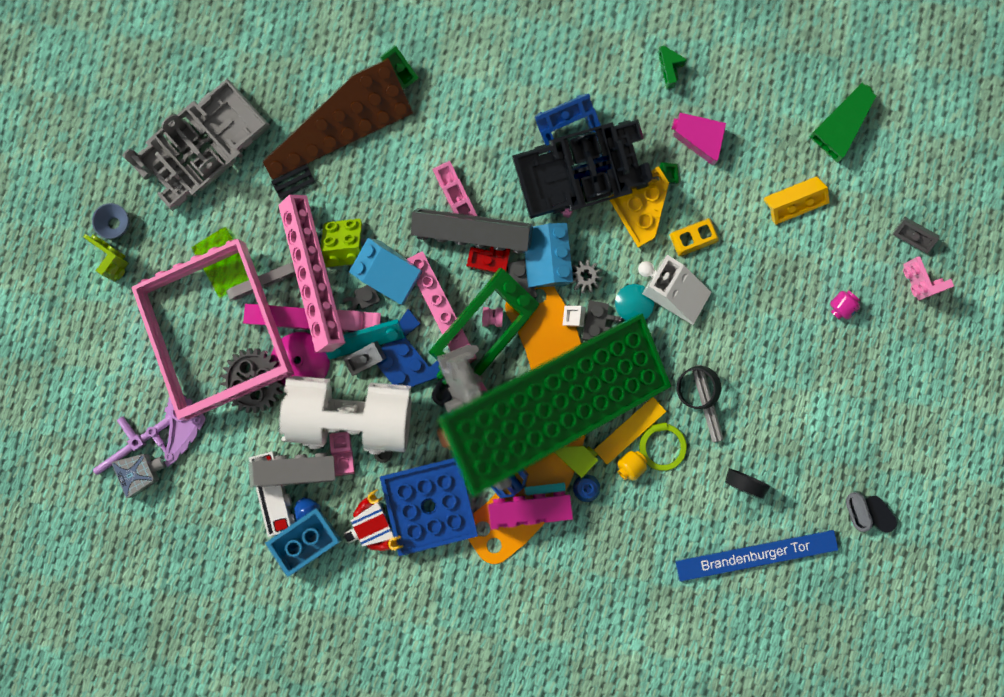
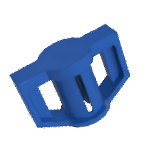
M525 469L518 472L523 478L522 484L515 475L509 477L511 486L507 489L511 494H506L495 486L491 488L500 498L513 497L525 487L529 474Z

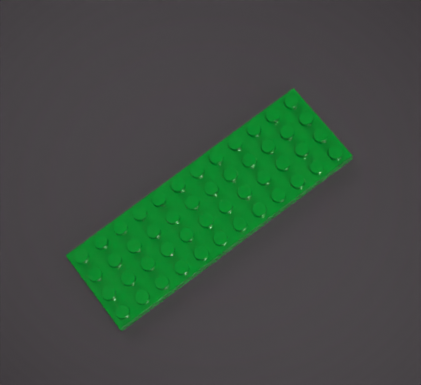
M638 314L438 417V421L471 496L475 497L671 387L644 315Z

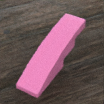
M449 160L433 168L434 175L453 213L477 216L451 161Z

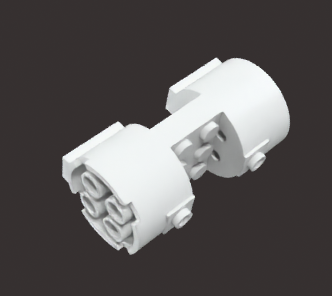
M289 376L286 379L284 392H287V396L285 395L284 400L281 402L280 434L285 436L282 437V442L302 443L311 449H320L326 444L328 433L338 432L340 429L347 430L350 434H358L360 431H363L364 451H369L371 454H381V452L385 451L406 452L411 419V386L370 383L366 402L332 399L330 379Z

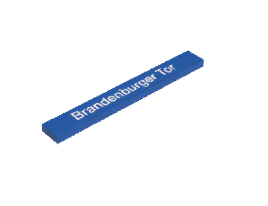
M828 530L677 560L675 564L679 581H685L837 551L838 546L834 530Z

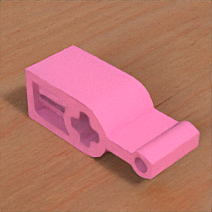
M337 310L342 332H354L381 324V313Z

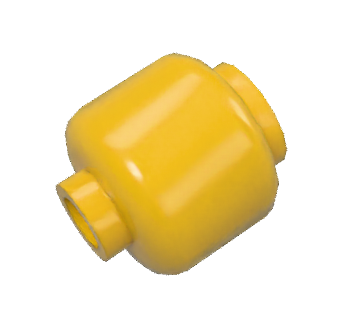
M628 451L617 463L619 468L618 474L624 480H637L647 470L646 458L639 451Z

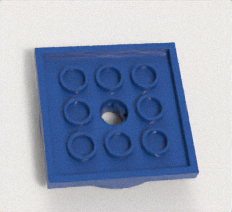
M455 458L380 476L394 537L400 536L401 538L397 539V545H403L402 548L397 549L398 556L478 536L465 481ZM427 500L435 503V509L432 512L424 509V503Z

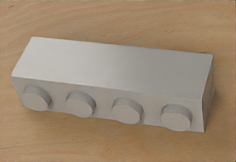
M317 453L315 457L308 458L307 454L295 455V458L287 459V455L275 456V460H267V457H255L254 461L249 463L250 488L332 482L335 480L334 457L327 456V453Z

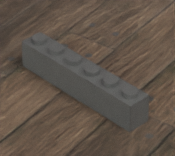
M417 208L412 212L411 235L417 236L421 240L435 238L437 242H448L449 240L455 241L457 245L470 243L478 248L491 246L495 250L500 251L513 249L515 253H525V251L531 248L532 223Z

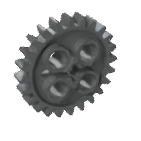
M247 348L246 351L240 350L239 355H232L234 360H227L230 366L223 367L227 373L221 375L222 378L226 379L221 385L226 386L225 390L238 385L239 381L243 383L250 380L248 379L249 377L254 378L263 374L264 371L268 372L277 368L280 362H273L274 355L267 356L268 351L261 352L260 348H255L254 352L252 348ZM247 363L251 365V370L249 372H247L245 368ZM238 373L242 374L243 376H245V377H247V378L240 377V376L238 375ZM279 380L268 385V389L266 387L259 389L261 392L259 399L255 395L256 391L234 400L232 406L239 405L238 410L245 409L246 413H250L252 410L254 413H258L260 410L266 411L267 406L269 408L274 406L272 401H279L276 395L283 394L279 388L284 387L285 384Z

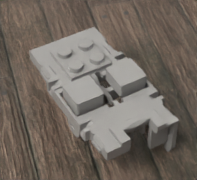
M228 78L212 92L207 93L200 99L201 101L198 104L192 101L180 113L167 117L162 122L161 129L145 142L148 145L145 149L137 153L130 148L122 155L145 180L152 174L158 178L166 189L163 192L159 191L157 195L172 211L188 199L187 197L191 195L196 197L198 190H204L237 161L235 158L238 155L240 158L243 156L241 153L243 149L250 146L253 140L255 141L270 128L266 120ZM186 117L192 123V125L200 132L202 136L205 133H207L209 136L205 139H202L195 132V130L186 122V120L182 119ZM164 134H165L166 137L175 145V147H176L182 154H184L183 158H182L180 161L177 159V157H178L180 154H179V153L173 148V146L165 139V137L163 136ZM210 140H213L214 142L211 144V146L226 161V163H223L220 160V158L211 150V148H208L203 153H201L199 149L202 147L204 143H208ZM194 153L198 157L193 162L190 161V163L200 173V175L205 179V181H203L198 176V174L190 167L189 164L185 167L183 166L187 158L193 155Z
M466 345L444 355L437 356L443 376L446 379V384H449L448 390L453 399L444 403L447 413L488 392L485 390L480 391L477 383L483 381V378L480 375L474 374L473 368L471 369L468 360L474 358V355L479 351L477 345ZM510 478L494 486L501 491L511 486Z

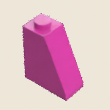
M680 113L677 119L674 118L671 130H674L673 137L709 164L715 165L717 163L726 123L685 113Z

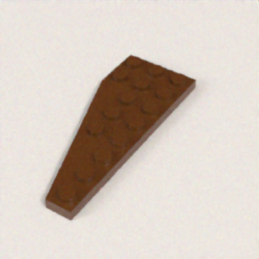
M387 58L351 75L329 99L323 102L302 125L294 130L281 145L263 160V164L272 180L413 114L390 60Z

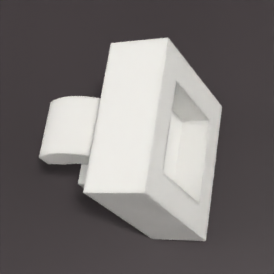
M564 306L563 326L583 327L586 307Z

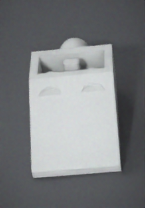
M666 255L656 270H654L653 264L649 261L640 263L638 267V272L641 276L651 277L642 294L693 325L712 292L685 265L669 255Z

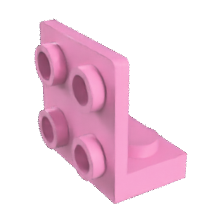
M920 256L903 264V273L910 280L912 285L911 292L914 297H917L918 301L954 287L952 279L944 281L941 278L931 282Z

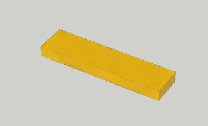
M654 397L650 398L601 442L594 451L608 465L658 420L666 410Z

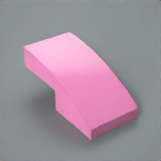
M346 431L329 434L331 454L334 457L335 476L355 474L350 433Z

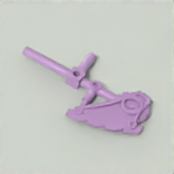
M184 396L187 407L192 405L193 400L187 399ZM170 397L168 398V406L165 407L164 411L166 412L165 419L155 426L147 428L146 432L141 436L135 434L124 416L120 417L117 422L130 439L127 441L128 445L95 467L93 472L98 476L112 466V462L118 461L130 452L138 451L146 445L145 442L151 437L165 453L166 461L164 463L169 467L177 461L180 453L182 455L188 449L190 442L192 443L197 437L198 429L201 430L206 417L204 414H201L199 417L197 416L187 421L178 420ZM170 425L167 447H165L159 432Z

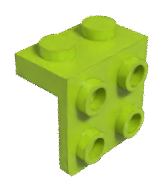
M361 219L324 223L320 248L326 267L352 265L362 249L360 244L362 232Z
M85 234L83 237L107 254L95 271L114 282L122 278L125 273L124 269L129 264V262L124 260L125 255L96 235L92 234L90 237Z

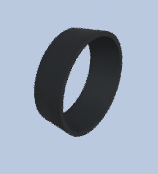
M694 366L683 372L677 381L676 387L678 397L682 403L694 409H707L713 406L718 401L722 388L718 375L706 366ZM692 370L706 373L713 383V395L702 406L690 405L684 399L681 392L682 379L687 372Z
M728 469L725 483L748 494L763 499L771 487L749 475L734 469Z

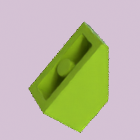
M569 446L554 452L581 478L598 461L596 458L598 454L590 446L587 449L584 446Z

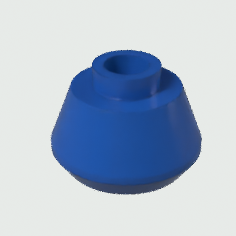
M586 474L582 478L579 476L573 484L574 495L583 502L595 500L600 493L599 481L592 475Z
M311 498L299 499L294 507L296 521L315 508L321 511L320 504Z

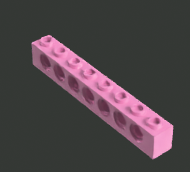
M289 195L278 206L315 352H333L342 346L345 340L307 195Z

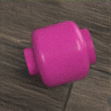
M850 290L847 292L840 291L830 302V306L833 308L831 313L839 320L842 317L849 320L860 309L859 302L861 300Z

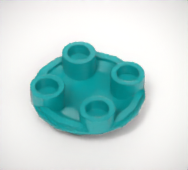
M627 285L616 295V311L619 317L625 321L638 314H643L646 320L653 312L654 301L642 294L645 289L643 285Z

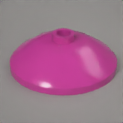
M295 332L282 338L294 374L291 376L326 377L330 367V360L326 352H315L310 333ZM273 348L271 355H274L273 362L279 361L275 348ZM296 357L301 358V362L299 364L295 363ZM288 377L281 379V383H284L285 386Z

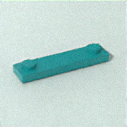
M395 319L344 334L345 343L333 352H326L329 360L354 353L375 341L382 345L405 338L399 320Z

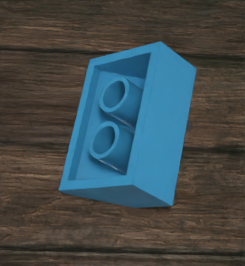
M548 223L533 227L531 248L525 251L528 288L566 286L573 282L567 223Z
M315 508L265 544L286 576L289 577L342 541V539L318 508Z

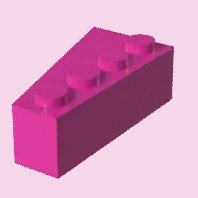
M565 491L553 492L551 497H545V493L535 494L533 499H525V496L513 497V501L505 502V498L493 499V503L488 504L491 530L498 529V527H516L522 524L532 525L539 524L540 522L548 523L573 519L570 495H566Z

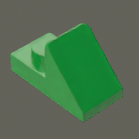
M394 45L379 57L381 61L387 58L390 60L403 90L419 79L397 46Z
M660 46L658 56L666 89H671L675 87L678 81V72L674 68L684 67L687 59L666 46Z

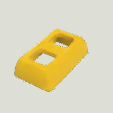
M710 218L670 233V238L680 257L719 241ZM707 225L712 235L702 239L698 228ZM688 232L691 234L693 244L683 246L680 235Z

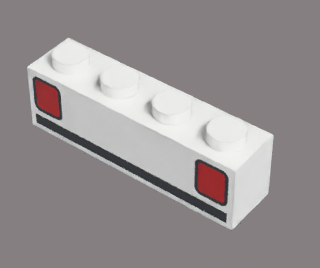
M272 451L249 457V461H254L255 457H267V460H275V456L280 455ZM287 485L256 487L268 537L279 534L296 522L294 513L291 514L289 507L292 505L291 497L289 494H286L284 487Z

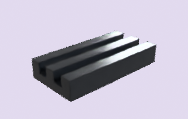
M307 164L271 181L280 200L316 183ZM306 171V173L278 186V184ZM309 177V180L281 193V190Z

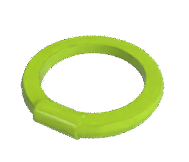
M667 423L651 425L644 432L640 440L639 450L646 458L649 467L658 471H668L676 468L683 461L687 451V443L684 435L678 428ZM669 430L679 439L680 453L670 464H656L647 455L646 442L652 433Z

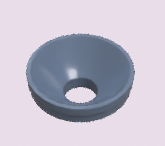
M114 203L103 204L94 212L92 217V225L95 232L106 239L120 238L127 232L130 224L129 215L126 210ZM112 218L119 219L120 224L116 229L109 227V222Z

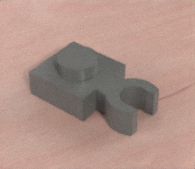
M368 285L355 290L356 297H346L343 299L344 303L348 301L353 303V306L347 309L355 311L359 305L363 310L381 302L376 290Z

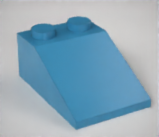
M367 238L349 272L363 283L400 305H404L422 270L382 241Z

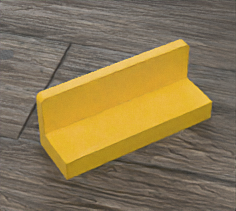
M813 177L764 197V202L771 210L772 221L775 225L830 203L828 187L818 177Z

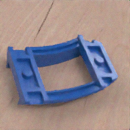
M590 94L578 95L577 98L543 113L540 112L534 117L544 144L550 145L549 141L554 139L552 131L582 118H585L589 129L601 126L590 100ZM601 153L600 157L594 159L593 162L597 164L608 161V157H602ZM584 162L571 167L572 171L586 167L587 163ZM609 164L595 169L597 173H607L606 170L611 169ZM589 170L574 174V178L579 179V182L581 178L590 176Z

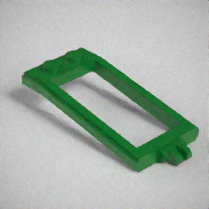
M499 268L428 352L437 361V356L446 354L443 352V349L495 290L520 315L473 368V373L481 376L529 320L540 304L504 269ZM439 365L438 368L440 369V371L438 372L436 377L438 379H442L443 373ZM444 377L442 382L446 385V379Z

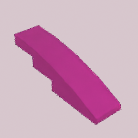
M245 304L243 324L266 326L258 304ZM269 305L277 327L310 330L304 308Z

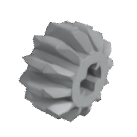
M580 260L578 262L579 267L576 265L572 266L575 272H572L573 282L570 284L577 283L574 287L575 291L582 287V294L585 293L586 288L589 293H592V286L598 289L599 284L597 282L602 281V277L596 276L601 274V269L594 270L597 266L596 263L592 267L589 266L590 260H587L585 265ZM586 272L591 279L588 278L587 281H584L580 274L583 275Z

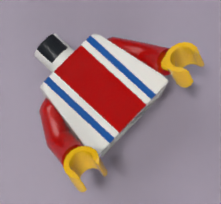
M376 489L359 503L353 512L354 518L351 520L353 529L344 532V536L348 544L359 539L362 547L366 546L369 550L387 551L400 549L403 545L398 546L397 539L401 537H394L392 527L379 502L383 497H376L375 493L378 491Z

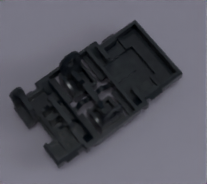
M627 120L618 123L616 126L611 122L549 141L550 145H540L534 147L533 150L512 155L529 218H536L552 212L556 214L565 211L566 208H568L569 212L632 194V189H642L648 187L649 184L659 181V176H652L648 162L640 166L638 165L632 143L644 139L639 120ZM575 136H579V137H577V138L571 139V140L569 141V144H568V140H567L568 138H572V137H575ZM601 153L602 157H608V161L597 164L593 162L594 159L600 157ZM584 162L587 163L586 167L572 171L571 166L574 163L576 165ZM610 164L611 169L606 170L607 173L596 172L595 168ZM589 170L590 176L581 178L580 182L579 179L574 178V174Z

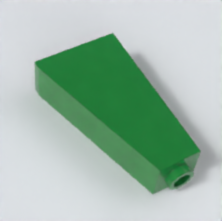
M862 82L809 136L835 162L838 163L845 157L876 98L873 89Z

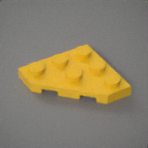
M659 166L651 170L653 177L659 176V181L649 184L648 187L642 189H632V194L609 200L638 248L656 237L669 182Z

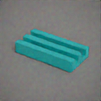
M565 483L524 487L525 495L566 490Z

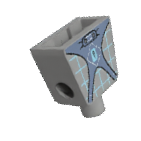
M149 454L112 462L126 498L135 497L159 481L157 471L166 467L162 457L151 460Z

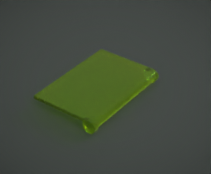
M223 227L191 248L195 255H203L208 253L209 249L226 245L227 241L233 239L228 229ZM239 253L203 268L219 298L226 295V291L229 288L249 280Z

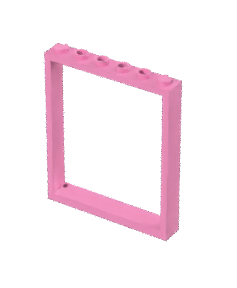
M239 239L227 241L226 245L213 247L206 254L193 256L190 258V261L175 264L172 269L160 271L155 274V277L142 279L137 285L131 287L178 420H190L294 374L245 242ZM239 253L281 366L187 407L147 293Z

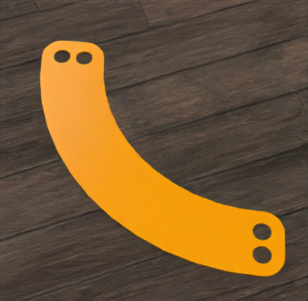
M555 287L535 288V290H544L546 292V299L544 302L539 303L538 308L518 331L527 354L530 369L581 344L576 327L563 326L564 306L566 305ZM506 302L505 311L511 323H513L520 314ZM586 435L564 447L583 446ZM552 453L525 468V471L529 474L525 487L565 483L567 490L574 471L555 453ZM518 473L514 474L522 484L523 478ZM507 488L503 490L506 494H511ZM525 488L513 496H525V499H533V495H525ZM553 492L545 493V497L553 496ZM496 493L486 504L473 513L475 525L484 521L490 526L488 504L493 503V499L500 498ZM506 497L505 502L513 501V497ZM544 522L532 525L522 524L516 527H498V529L492 530L490 527L488 535H478L468 540L482 560L490 564H498L505 561L525 545L544 525ZM492 538L499 539L502 544L501 550L497 553H491L487 549V542Z

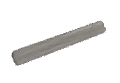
M692 370L701 404L704 405L712 397L706 375L702 371ZM714 405L703 409L712 441H722L723 435Z

